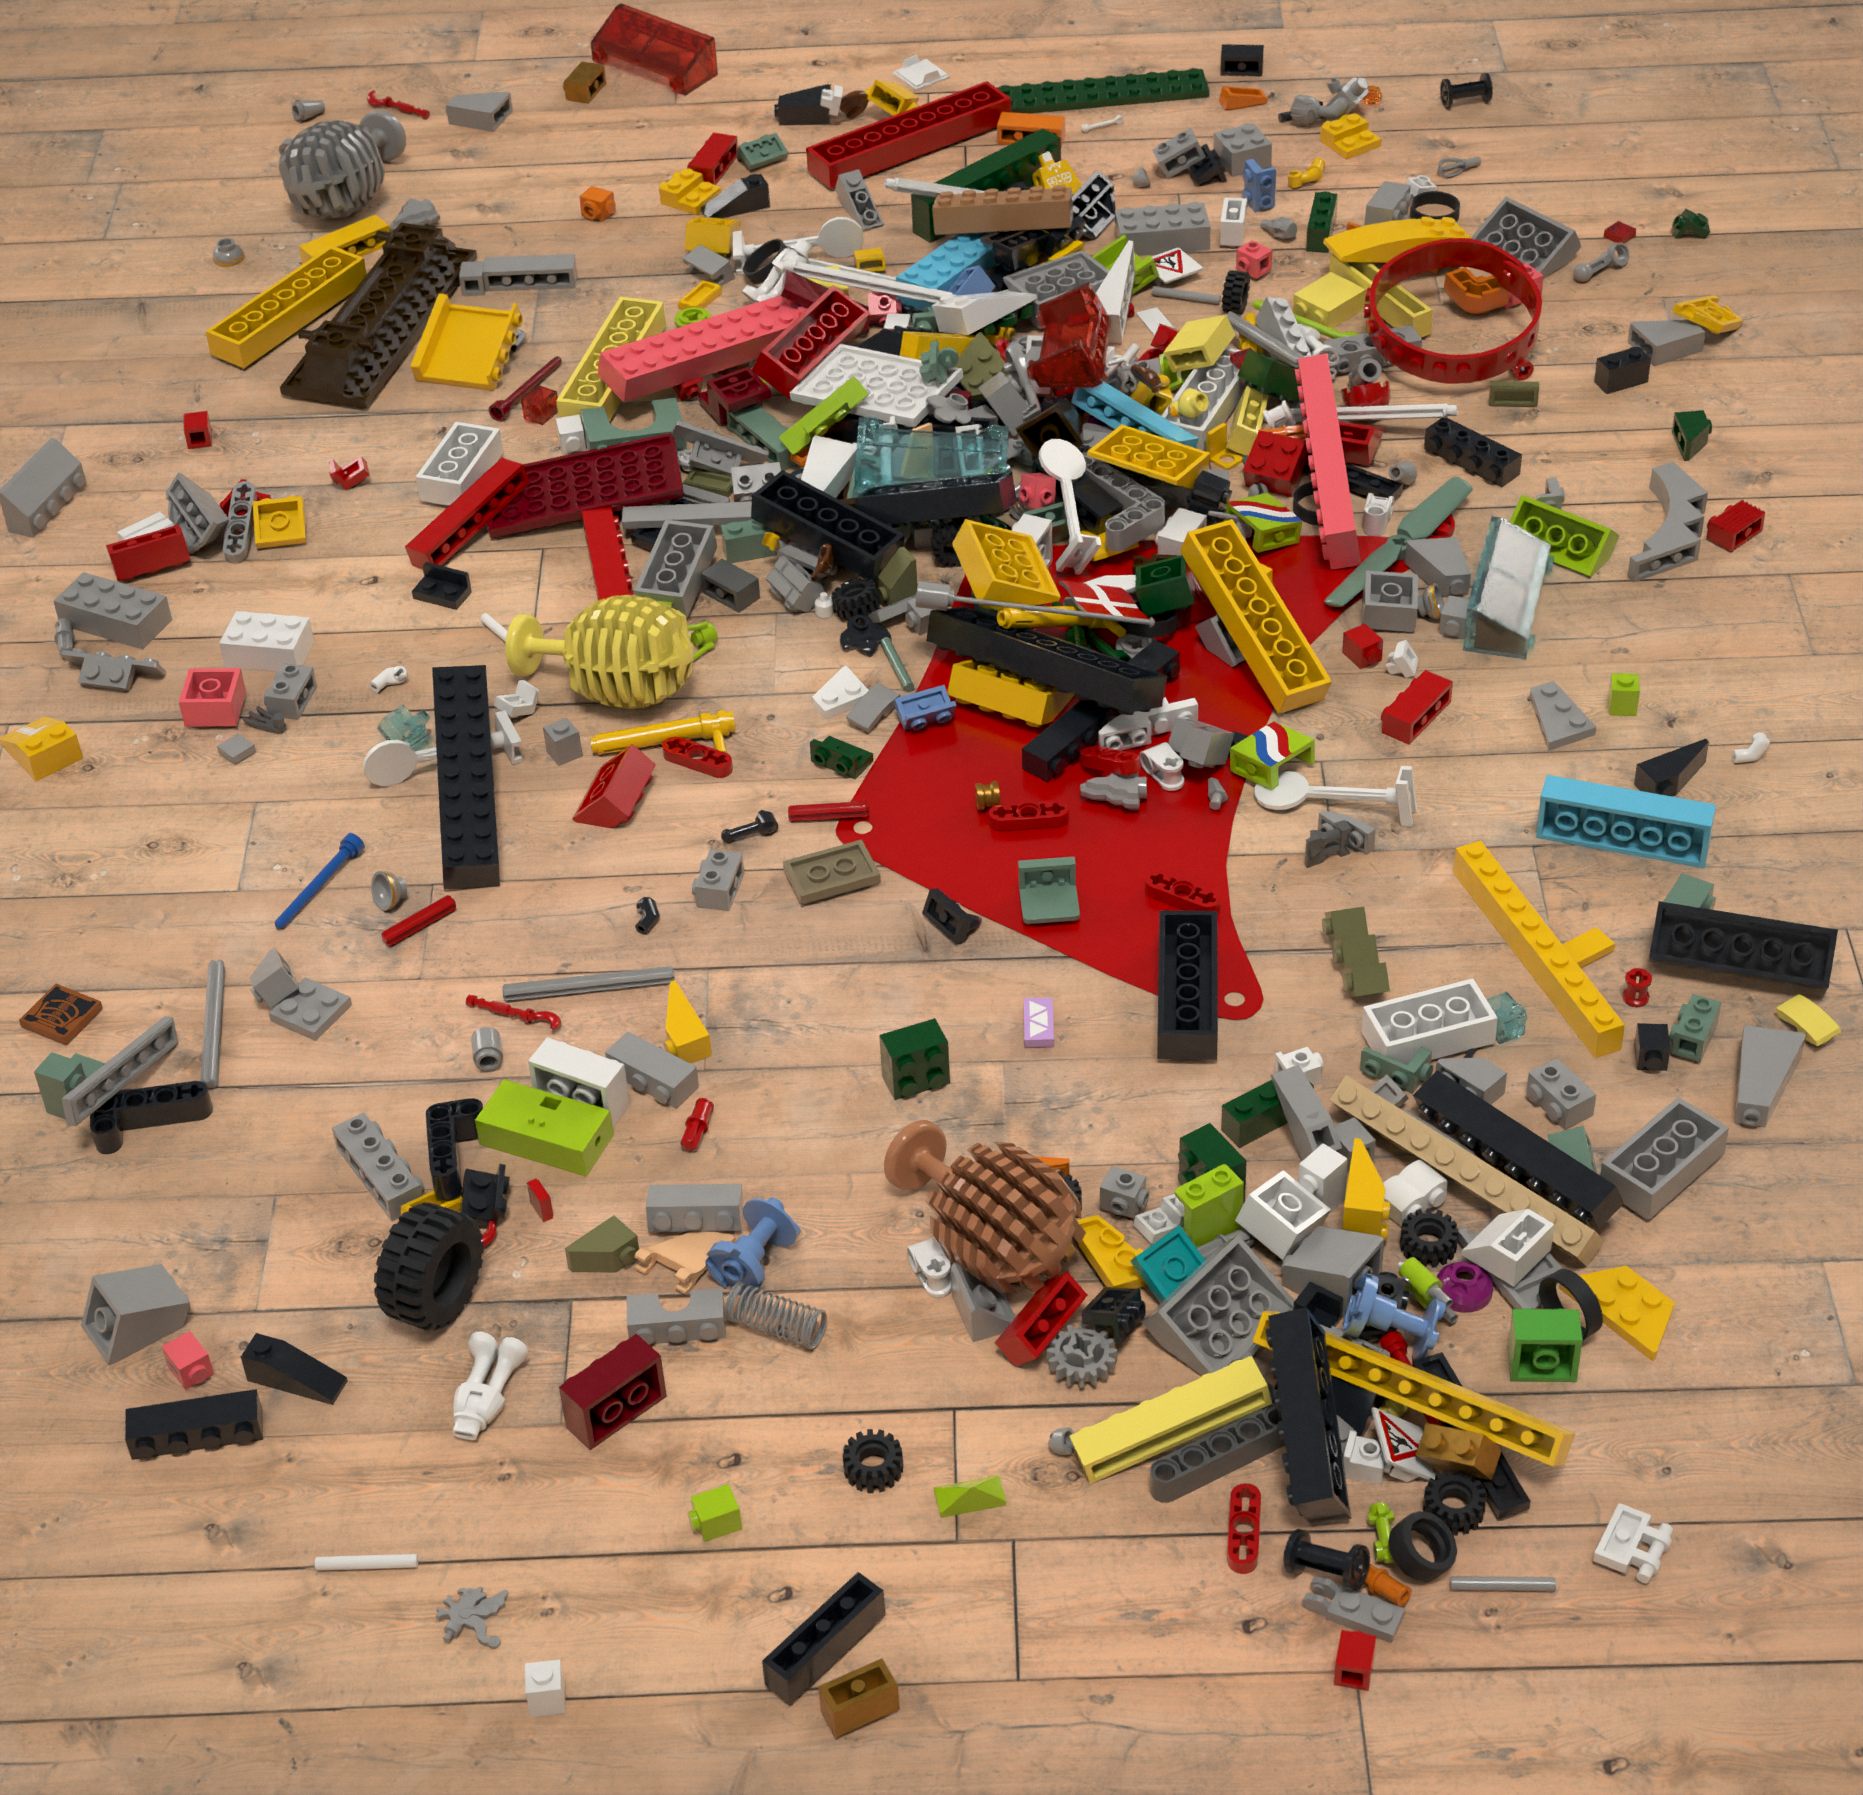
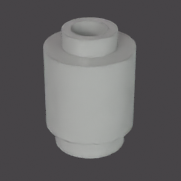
M490 1027L476 1030L471 1036L473 1061L481 1070H494L500 1065L503 1058L500 1033Z

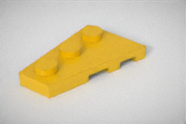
M1099 1215L1077 1220L1086 1232L1079 1247L1106 1287L1136 1289L1147 1286L1130 1262V1260L1143 1252L1141 1248L1136 1250L1124 1241L1125 1236Z

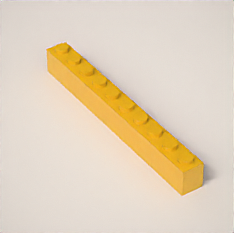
M1482 841L1456 848L1454 875L1594 1058L1621 1050L1625 1024Z
M1262 1312L1252 1342L1273 1350L1267 1343L1265 1331L1267 1328H1270L1268 1316L1280 1312ZM1325 1331L1331 1375L1463 1430L1484 1434L1497 1444L1554 1467L1565 1464L1575 1436L1574 1432Z

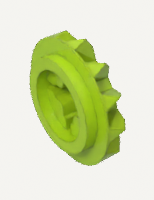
M690 307L678 312L674 320L677 328L710 318L711 314L705 309Z

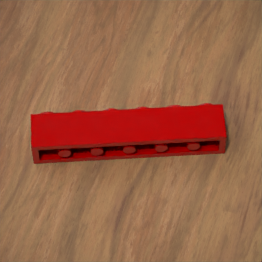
M505 458L498 460L405 546L412 565L423 569L425 562L442 566L530 484L523 464Z
M611 507L583 510L584 531L598 601L604 598L606 600V598L611 596L634 595L618 516H613Z

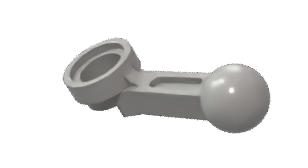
M1621 242L1614 243L1608 248L1607 252H1603L1595 260L1588 264L1582 263L1577 265L1574 269L1575 279L1579 282H1586L1593 273L1608 264L1613 266L1625 265L1629 260L1628 247ZM1615 250H1616L1617 253H1618V259H1617V260H1616V258H1615Z

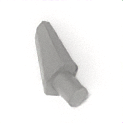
M1216 778L1208 779L1209 806L1213 810H1218L1221 803L1228 799L1225 790Z

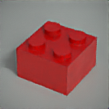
M1259 430L1243 468L1246 487L1250 488L1253 484L1263 483L1267 487L1268 492L1293 497L1308 459L1306 440Z

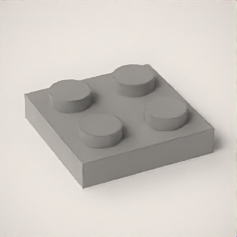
M304 978L298 984V989L281 1000L269 1012L270 1021L317 1041L352 1006V1002L349 996Z

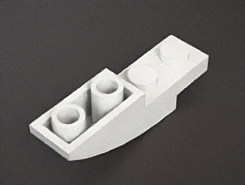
M1165 697L1163 698L1162 707L1153 708L1150 712L1136 711L1134 715L1121 714L1098 732L1099 746L1126 750L1151 744V736L1172 731L1176 717H1188L1198 721V703L1195 698L1169 704Z

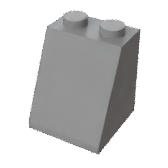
M1318 1226L1310 1236L1307 1235L1300 1242L1299 1248L1293 1255L1289 1254L1284 1259L1281 1265V1271L1283 1272L1282 1286L1300 1295L1308 1283L1312 1282L1343 1298L1342 1318L1344 1319L1351 1295L1355 1296L1357 1291H1360L1355 1286L1364 1272L1372 1275L1373 1273L1379 1274L1382 1272L1384 1238L1378 1235Z
M162 1264L95 1275L92 1277L81 1326L108 1365L115 1364L183 1328L187 1313L190 1310V1302Z

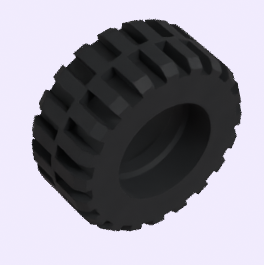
M425 1202L409 1208V1211L404 1212L398 1218V1223L393 1224L389 1230L390 1234L384 1240L381 1246L383 1248L381 1255L378 1256L376 1262L378 1268L377 1272L374 1273V1282L376 1283L374 1293L378 1299L379 1307L386 1316L430 1331L443 1328L445 1325L453 1322L455 1315L460 1314L464 1309L466 1301L470 1300L473 1294L472 1289L474 1285H477L479 1279V1269L482 1268L483 1259L481 1254L484 1252V1244L481 1242L483 1236L479 1226L469 1215Z

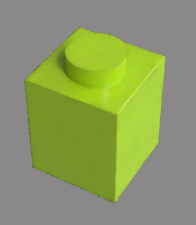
M1611 673L1608 695L1609 715L1637 716L1640 694L1639 674Z
M729 1484L691 1496L692 1511L688 1512V1518L693 1531L699 1530L704 1542L742 1530L740 1508Z

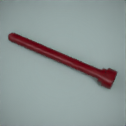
M559 356L554 357L505 400L495 401L489 406L490 416L496 421H503L509 415L510 407L562 363V359Z

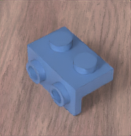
M1254 159L1245 160V170L1242 172L1244 180L1242 198L1247 199V204L1254 212L1274 208L1276 169L1274 167L1261 169Z
M945 685L895 698L893 703L904 731L909 729L920 730L926 727L927 724L934 722H947L954 717L957 707L955 701L951 702Z

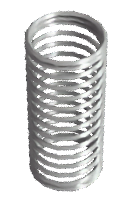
M738 1282L732 1287L725 1303L724 1314L727 1321L745 1325L747 1328L751 1327L753 1330L758 1329L759 1332L771 1334L773 1337L777 1336L785 1341L790 1340L791 1343L803 1345L810 1350L818 1346L827 1325L825 1310H817L816 1307L811 1308L810 1305L804 1306L803 1303L798 1304L796 1300L792 1302L790 1298L785 1300L784 1296L772 1295L771 1292L760 1291L758 1287L753 1288L752 1285L747 1286L746 1283ZM742 1288V1295L738 1302L737 1310L733 1315L734 1303L738 1292ZM751 1288V1292L747 1297L748 1289ZM757 1290L758 1294L753 1301L754 1292ZM764 1293V1296L760 1301V1294ZM770 1295V1299L766 1305L767 1296ZM776 1297L777 1300L772 1308L773 1298ZM783 1299V1303L778 1311L779 1301ZM789 1301V1306L785 1312L786 1303ZM793 1304H796V1307H795V1309H794V1311H793V1313H792V1316H791V1318H790L791 1311H792V1305H793ZM802 1306V1310L796 1322L795 1332L791 1336V1330L795 1324L799 1307ZM751 1307L750 1317L746 1321V1315ZM807 1308H809V1312L807 1313V1315H806V1317H805V1320H804V1323H803V1326H802L801 1334H800V1336L797 1338V1333H798V1331H799V1329H800V1327H801V1325H802L803 1319H804L805 1310H806ZM757 1310L756 1319L752 1323V1318ZM764 1311L762 1322L759 1325V1319ZM770 1314L769 1323L765 1327V1322ZM776 1314H777L775 1326H774V1328L772 1329V1328H771V1327H772V1323H773V1321H774V1319H775V1317H776ZM821 1314L819 1329L810 1343V1337L815 1329L817 1318ZM783 1318L782 1328L778 1332V1326ZM790 1318L788 1330L786 1333H784L785 1327Z

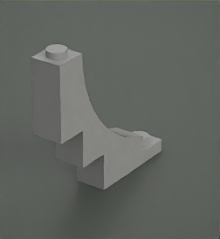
M1674 462L1652 468L1650 490L1661 502L1665 510L1666 520L1660 529L1644 542L1643 552L1630 557L1628 578L1633 583L1698 560L1701 543L1699 537H1702L1703 514L1706 510L1708 493Z

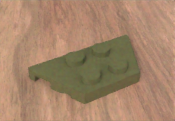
M981 332L975 336L959 356L958 363L954 366L963 370V378L959 383L965 391L971 392L973 401L985 399L978 388L1000 371L1005 376L1011 375L1010 372L1005 373L1003 367L1005 361Z

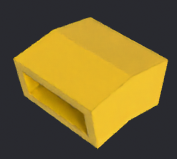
M881 247L854 251L856 269L869 272L886 270L885 256Z

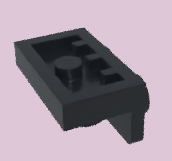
M1207 143L1202 145L1201 148L1206 158L1189 167L1197 183L1201 185L1211 180L1217 174H1219L1223 182L1227 181L1223 174L1227 170L1215 148L1210 150Z
M429 562L423 564L424 577L412 590L413 599L457 610L472 593L470 578L467 572Z
M499 1164L496 1174L471 1169L465 1170L459 1212L469 1215L480 1227L487 1228L489 1221H494L496 1225L498 1218H504L507 1200L502 1199V1197L507 1194L510 1177L505 1176V1164Z
M1104 1287L1081 1311L1082 1324L1094 1325L1096 1328L1113 1326L1114 1342L1122 1343L1144 1319L1146 1305L1141 1300L1140 1289Z

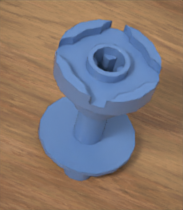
M772 1197L768 1200L754 1198L747 1201L743 1208V1216L752 1232L748 1236H740L735 1243L730 1241L714 1243L706 1254L708 1258L705 1260V1264L710 1275L724 1288L728 1285L733 1287L738 1282L746 1283L747 1286L752 1285L753 1288H760L765 1280V1272L760 1264L765 1255L764 1245L768 1242L775 1246L787 1247L792 1245L801 1233L800 1227L784 1211V1205L778 1199ZM742 1288L738 1292V1295H742ZM751 1288L748 1289L747 1296H749Z
M1364 1272L1355 1286L1360 1291L1358 1290L1355 1296L1351 1295L1343 1321V1333L1357 1338L1364 1329L1365 1324L1385 1332L1391 1326L1415 1335L1412 1357L1414 1360L1424 1358L1427 1350H1433L1436 1345L1439 1331L1434 1329L1436 1322L1440 1321L1444 1314L1446 1303L1434 1298L1427 1306L1423 1317L1396 1308L1397 1301L1377 1294L1378 1277Z

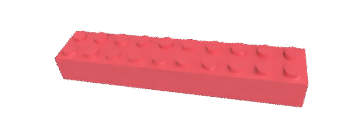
M779 295L600 352L598 376L623 402L643 397L758 359L761 351L808 308Z
M1328 354L1298 358L1299 369H1295L1297 384L1302 383V386H1297L1299 400L1305 401V403H1300L1302 418H1307V420L1303 421L1305 436L1310 435L1309 438H1305L1307 452L1313 453V455L1308 456L1310 471L1315 470V473H1311L1313 489L1318 488L1317 491L1313 492L1316 507L1321 506V508L1316 509L1318 525H1324L1319 527L1321 543L1326 542L1327 544L1322 545L1324 560L1330 561L1331 570L1357 566L1361 564Z

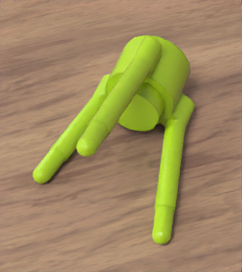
M706 621L687 625V630L693 631L689 636L690 641L695 646L702 647L693 655L694 662L706 651L715 648L714 643L718 640V634L713 624Z

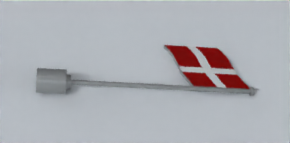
M1060 580L1059 584L1069 592L1074 603L1081 610L1075 611L954 596V590H949V584L918 581L915 607L947 611V606H953V601L1146 624L1149 625V628L1155 625V620L1152 617L1149 619L1141 612L1131 595L1120 587Z

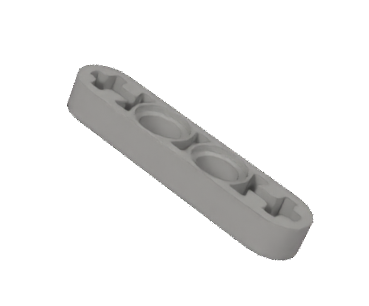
M247 481L237 483L232 491L228 514L229 520L227 521L223 543L225 558L230 563H240L248 555L254 519L253 501H257V493L254 485ZM246 492V494H245V500H243V499H242V496H243L244 493ZM239 510H248L243 516L236 515V512ZM239 528L245 530L240 535L232 534L234 530ZM235 544H237L239 549L234 553Z

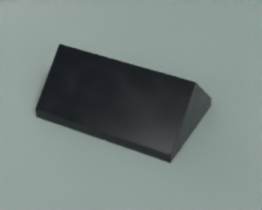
M1331 1375L1337 1415L1357 1432V1436L1364 1437L1373 1421L1372 1408L1379 1409L1386 1397Z

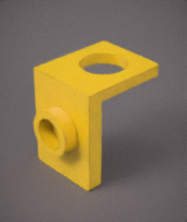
M1222 423L1207 432L1206 443L1207 452L1210 453V462L1222 469L1229 470L1242 463V456L1226 448L1227 424ZM1224 457H1231L1234 459V461L1225 463L1222 462L1221 459Z

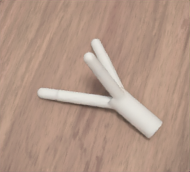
M1133 343L1121 358L1109 361L1107 365L1112 367L1105 372L1106 376L1113 373L1116 367L1121 366V362H1126V365L1129 366V362L1140 350L1139 346Z

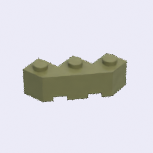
M1364 906L1325 912V918L1322 919L1323 933L1328 935L1333 960L1338 964L1343 978L1344 990L1348 992L1349 997L1390 992L1386 962L1379 963L1375 934H1368Z

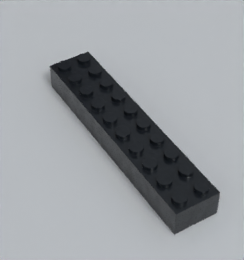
M966 606L947 608V611L930 610L926 641L936 644L938 649L956 651L955 654L961 657H973L975 662L980 664H993L997 670L1015 672V676L1019 678L1035 679V683L1039 685L1055 686L1056 691L1074 693L1076 698L1081 700L1097 701V705L1100 707H1114L1118 709V713L1123 715H1134L1136 711L1150 712L1153 708L1162 707L1167 675L1030 628H1003L998 624L997 617Z
M486 665L432 667L444 889L500 886Z

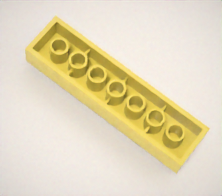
M619 297L556 400L559 418L580 415L581 419V410L604 407L610 422L622 400L598 376L600 352L662 333L666 327L664 302Z

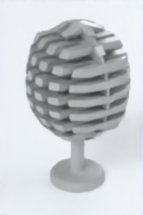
M383 110L369 112L362 118L360 124L332 120L318 122L305 128V131H301L289 143L283 152L284 156L282 154L279 159V172L283 185L296 212L322 219H332L351 215L357 212L358 209L363 208L375 196L374 194L380 188L379 184L382 185L384 182L385 169L382 161H392L404 152L406 134L398 119Z

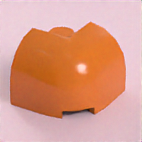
M1466 267L1448 272L1445 276V292L1462 310L1470 314L1486 313L1501 308L1508 302L1510 292L1505 290L1500 285L1497 277L1493 275L1475 277Z

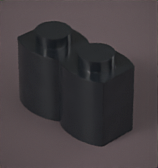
M1202 470L1195 480L1188 510L1207 515L1206 526L1223 522V518L1209 516L1208 511L1226 512L1225 504L1229 502L1232 495V490L1229 489L1230 481Z

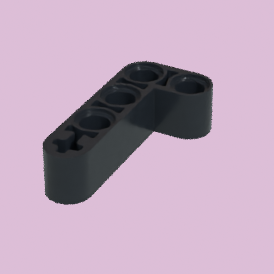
M190 1081L119 1091L90 1115V1130L97 1151L101 1154L117 1152L123 1144V1131L200 1121L208 1118L213 1112L208 1087L204 1082Z
M467 1098L437 1103L426 1110L429 1167L434 1194L438 1199L451 1200L459 1196L462 1191L458 1141L478 1137L475 1119L483 1109V1104L479 1099Z

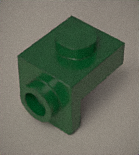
M1685 209L1681 215H1677L1672 223L1674 236L1678 239L1686 229L1704 239L1710 234L1708 219L1703 214H1696L1688 209Z

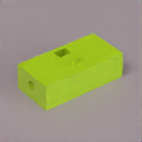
M503 1079L475 1119L480 1145L586 1177L614 1136L610 1110Z

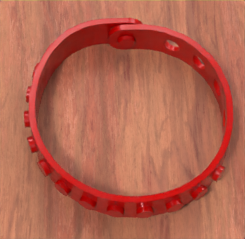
M1449 238L1418 245L1389 260L1375 275L1371 288L1367 289L1365 302H1369V304H1364V318H1368L1366 330L1376 349L1386 360L1399 369L1433 382L1446 384L1473 383L1503 374L1517 366L1528 356L1538 338L1542 297L1535 281L1527 273L1523 263L1505 250L1481 240ZM1468 267L1485 271L1497 277L1500 285L1525 305L1532 321L1520 335L1502 346L1475 354L1448 355L1422 349L1400 338L1385 325L1376 307L1387 291L1407 278L1439 268ZM1513 351L1511 357L1505 361L1507 355Z

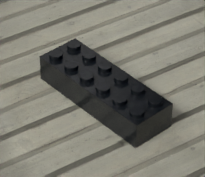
M784 470L780 471L752 494V519L817 554L820 553L823 544H830L833 548L834 563L863 579L868 578L875 582L897 550L904 546L905 534Z
M1011 471L868 487L856 496L854 501L855 507L859 511L886 525L891 524L892 528L906 526L909 522H915L916 525H926L931 523L930 520L939 519L940 523L954 521L956 517H964V520L977 519L979 515L988 514L989 518L1000 517L1005 511L1010 509L1009 507L1017 499Z
M1659 901L1649 962L1827 991L1830 983L1838 929Z
M1159 910L1157 1059L1217 1060V911Z
M1307 1307L1269 1315L1270 1328H1267L1265 1333L1269 1347L1273 1348L1274 1359H1270V1370L1273 1378L1277 1379L1278 1390H1274V1400L1277 1409L1281 1410L1282 1421L1278 1422V1431L1282 1442H1285L1286 1453L1282 1454V1461L1285 1472L1290 1475L1291 1485H1288L1286 1488L1288 1501L1291 1506H1295L1299 1515L1303 1516L1312 1527L1352 1519L1325 1331Z

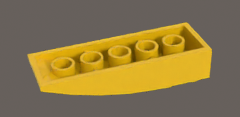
M1422 217L1421 219L1393 220L1362 226L1325 238L1323 243L1341 262H1388L1400 253L1424 243L1449 238L1472 239V237L1453 218L1443 217L1440 220Z

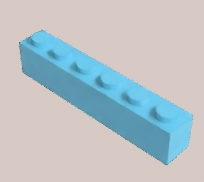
M1099 378L1077 380L1071 403L1112 428L1116 429L1122 424L1196 448L1199 438Z

